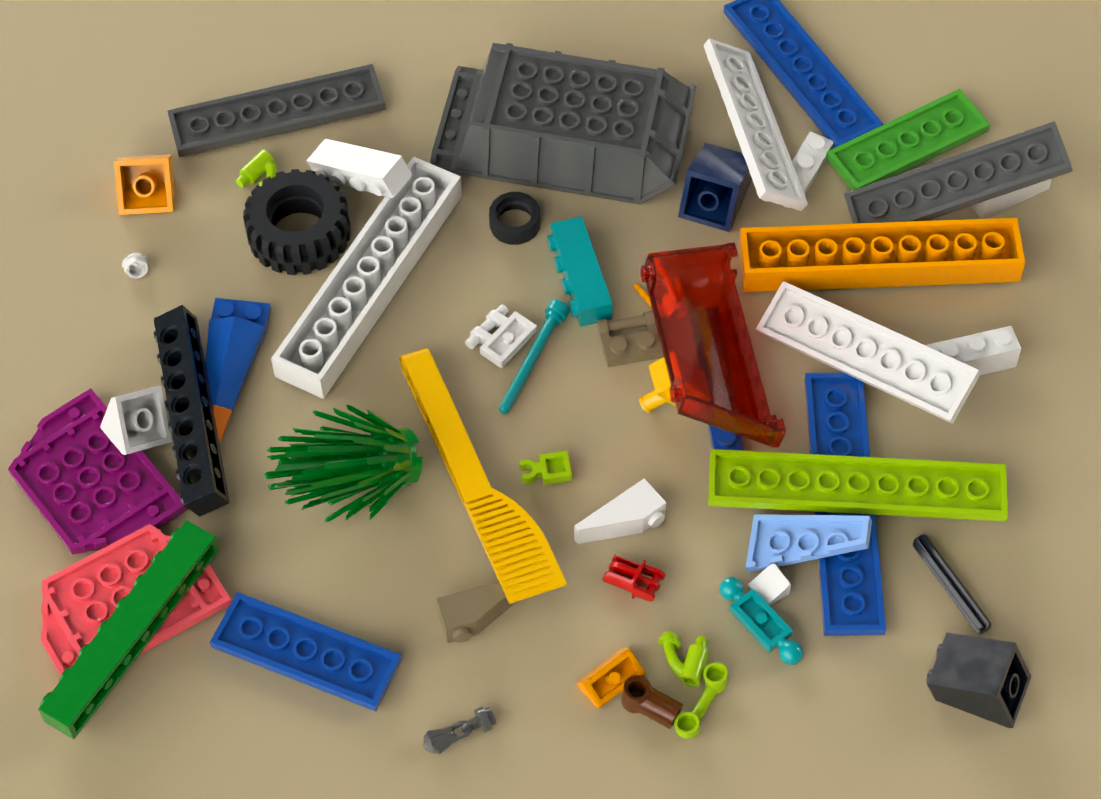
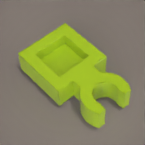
M568 451L539 454V462L529 459L519 462L520 471H531L529 474L522 475V484H532L539 478H542L543 485L572 481Z

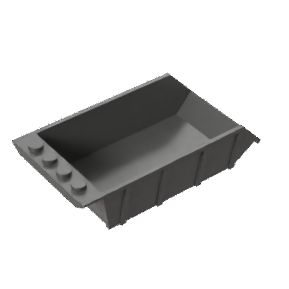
M493 43L483 70L457 66L432 149L430 164L455 174L640 205L676 184L697 87L694 84L686 86L668 74L665 68H645L616 63V60L603 61L566 55L560 51H555L554 53L517 47L511 43H506V45Z

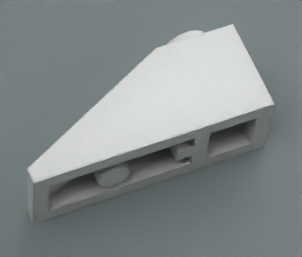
M644 478L574 526V540L577 544L639 534L645 532L650 527L656 528L666 517V501Z

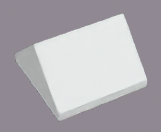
M161 386L111 398L100 428L123 455L172 442Z

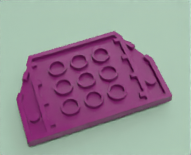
M91 388L43 417L37 425L38 430L30 442L26 441L20 455L13 460L8 468L11 477L72 555L103 549L124 537H137L152 526L159 529L187 511L180 500V496L142 450L123 455L103 432L100 426L107 407Z

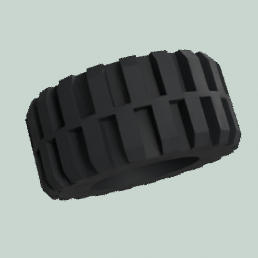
M291 169L290 173L282 171L276 173V177L270 178L269 176L262 181V186L257 185L251 191L252 196L247 198L245 210L243 211L244 225L251 252L265 267L271 265L273 271L279 273L287 271V275H296L297 272H303V275L311 274L312 270L318 269L320 271L326 268L328 262L332 264L339 258L338 253L342 254L345 251L351 235L347 200L344 193L340 191V187L334 181L330 182L329 177L323 174L317 176L311 170L300 172L299 169ZM295 213H308L320 218L316 224L302 231L290 232L275 227L281 219Z

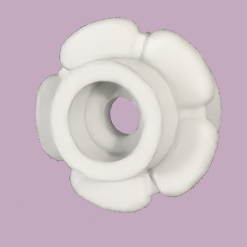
M132 253L122 261L124 272L131 278H141L148 272L149 259L146 256H142L141 253Z

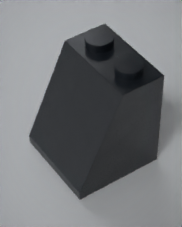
M946 632L943 643L939 644L937 648L936 661L933 669H930L927 674L926 682L935 701L1004 727L1013 728L1029 685L1031 674L1017 644L1014 642Z

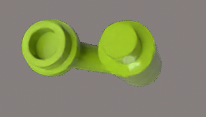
M262 149L239 171L240 176L235 180L236 184L240 188H243L247 183L253 184L265 172H267L266 178L269 176L270 178L276 177L277 167L272 155Z
M669 631L663 632L662 636L658 639V644L664 648L671 670L679 677L683 684L691 687L700 686L710 653L706 648L708 639L703 636H697L695 644L689 646L685 662L682 663L676 653V650H679L681 646L680 636Z

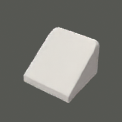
M773 563L754 578L747 587L750 590L754 589L771 606L790 594L791 585Z

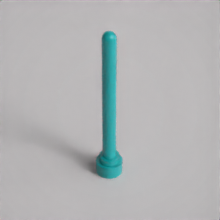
M556 299L549 302L545 310L546 321L499 406L500 413H509L555 326L566 320L570 308L564 302Z

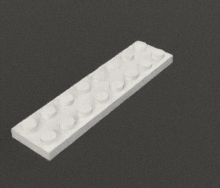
M709 38L703 45L707 59L717 81L721 97L728 111V116L735 130V135L739 141L759 199L802 211L808 203L750 52Z
M785 281L780 285L756 327L760 334L952 424L981 375L980 371L972 366Z

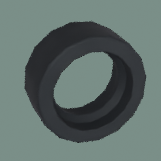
M508 192L497 197L489 208V226L493 236L509 245H520L533 239L540 230V207L537 201L530 195L522 192ZM509 210H522L531 216V220L519 227H509L499 221V216Z

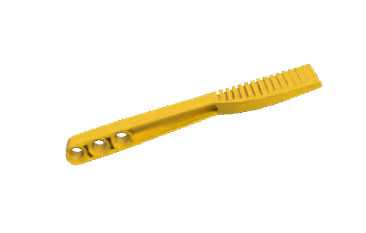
M424 348L401 355L399 359L406 381L466 511H468V516L473 523L480 542H482L485 553L491 562V566L496 573L509 604L566 586V580L551 547L534 519L514 500L491 487L429 349Z

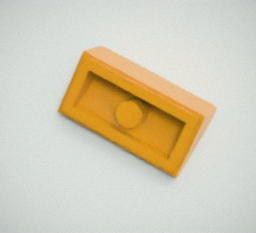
M622 648L578 680L576 684L596 708L599 709L622 692L624 683L629 677L633 675L643 676L646 672L631 649Z

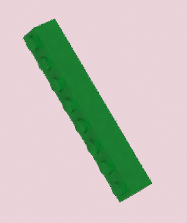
M187 520L180 528L173 531L169 543L162 551L160 550L155 554L151 566L144 574L142 573L137 577L133 589L126 597H122L119 600L111 617L100 624L97 635L90 644L82 647L78 659L72 667L67 668L62 673L57 686L52 692L47 693L43 697L38 710L45 723L73 740L77 737L220 551L216 536Z

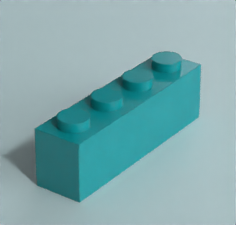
M582 216L551 223L550 235H547V244L550 252L555 251V268L557 273L562 272L564 279H561L564 294L570 296L569 308L572 317H577L580 327L595 324L597 320L601 319L612 320L613 303Z

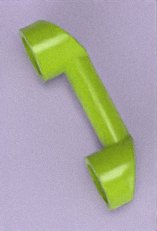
M715 662L705 667L703 676L706 688L692 712H683L676 717L674 726L676 733L680 737L692 739L699 736L701 732L699 723L716 694L722 693L728 686V670L721 663Z

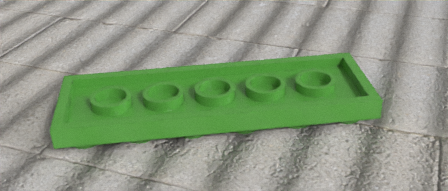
M958 89L827 151L826 159L853 191L899 175L988 132L990 123L961 89Z

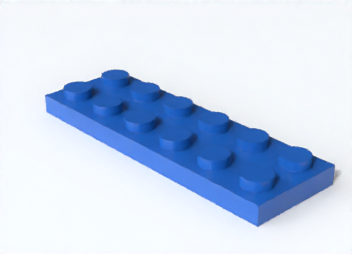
M239 592L236 593L210 640L211 648L375 712L402 661L401 654Z

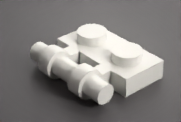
M503 304L496 310H491L486 315V320L480 326H475L470 332V337L465 341L466 346L470 349H474L478 344H483L480 347V354L500 368H503L537 332V325L516 311L509 318L505 317L509 310ZM494 327H499L493 334L489 333Z

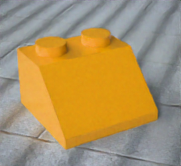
M172 154L118 157L114 161L119 215L174 211L175 178Z

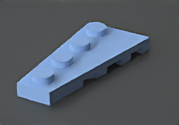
M754 514L745 568L748 573L765 570L773 563L777 567L868 549L872 520L870 516Z

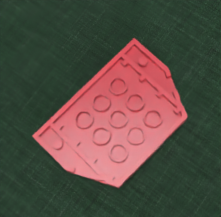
M148 524L42 580L43 602L41 614L43 618L41 642L60 676L67 668L72 667L78 659L82 647L90 644L97 635L100 624L108 620L115 612L119 600L122 597H126L133 589L137 577L147 571L155 554L160 550L162 551L169 543L170 536L164 535L161 530ZM210 565L203 571L140 654L230 606L231 598Z

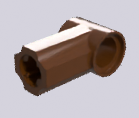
M633 675L624 683L621 695V704L624 709L631 713H641L668 729L674 725L676 717L683 708L682 703L651 687L649 681L643 676ZM638 691L643 696L636 698L631 696L629 692Z

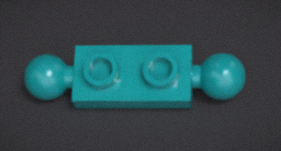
M725 578L720 584L719 591L724 599L735 601L730 605L729 611L769 653L778 647L780 659L785 664L795 665L799 663L803 658L804 652L798 642L788 641L792 637L793 630L754 589L744 594L743 584L738 578Z

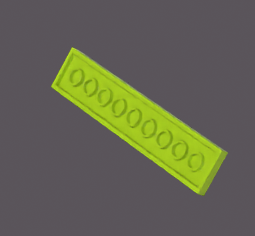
M710 449L708 506L1007 521L1006 464Z

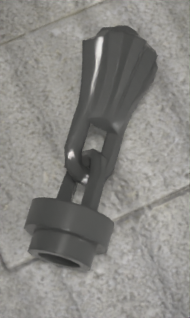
M480 707L474 710L475 718L469 721H459L442 729L427 731L423 741L425 750L441 754L451 744L467 737L472 730L479 727L484 733L492 730V726L496 724L490 707L485 709ZM461 727L462 733L456 735L454 730Z

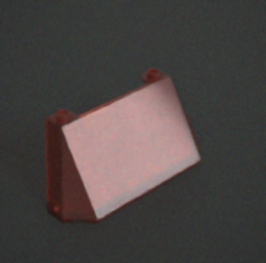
M735 242L648 254L645 265L641 266L640 275L642 282H646L671 384L670 399L672 403L675 402L678 414L774 448L780 447L786 433L783 419H777L776 415L770 414L735 284L738 272L737 269H731L730 265L732 257H737L738 254Z

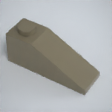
M499 582L436 598L438 613L447 643L454 641L458 643L465 642L472 636L478 635L515 604H509Z

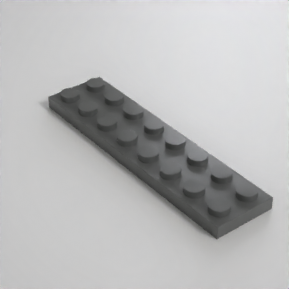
M370 64L167 110L178 155L181 157L386 110L374 66Z
M1054 121L844 193L853 224L928 221L1073 172Z

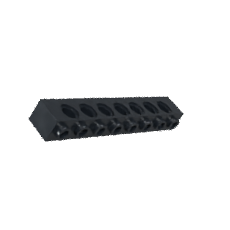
M180 305L154 318V338L158 343L159 353L157 358L162 368L161 382L166 392L164 402L169 411L170 422L168 426L174 442L172 451L178 466L176 475L182 491L180 500L186 509H190L201 517L230 502L198 320L186 307Z

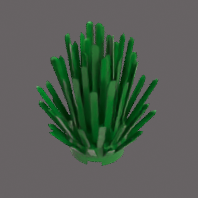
M348 404L346 407L349 411L365 420L333 408L334 413L348 420L315 410L313 411L315 416L371 433V435L325 426L320 427V430L293 428L295 433L313 435L314 437L280 436L278 438L279 441L304 443L289 444L291 447H270L267 449L271 453H285L267 456L271 460H280L275 471L265 472L264 477L266 479L293 476L291 480L269 484L268 488L275 490L294 487L287 489L285 495L291 494V496L309 493L285 501L286 504H293L321 496V498L309 501L308 504L303 505L302 510L326 502L329 505H333L377 486L375 489L327 516L325 522H329L348 511L346 515L347 521L374 502L369 509V512L373 511L370 514L371 520L404 486H410L411 483L417 482L420 478L422 457H417L414 444L419 443V440L411 429L406 427L396 428L373 412L367 410L368 414Z

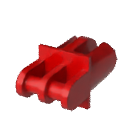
M614 554L609 571L605 573L602 580L605 583L631 592L632 599L636 596L652 602L655 599L654 592L660 588V580H664L666 575L663 571L647 565L646 560L639 564Z

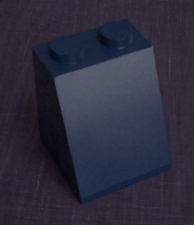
M705 142L687 169L678 217L730 232L752 181L743 154Z

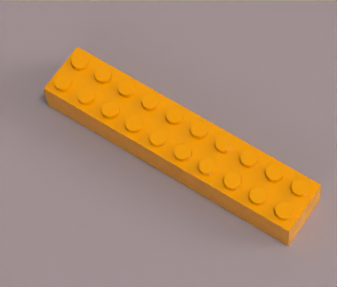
M1018 218L740 228L739 256L743 292L778 291L783 281L802 290L1020 282L1025 266Z

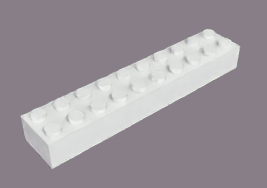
M416 157L411 159L407 166L413 176L394 198L384 197L272 356L271 361L276 378L322 399L325 398L461 199V176Z

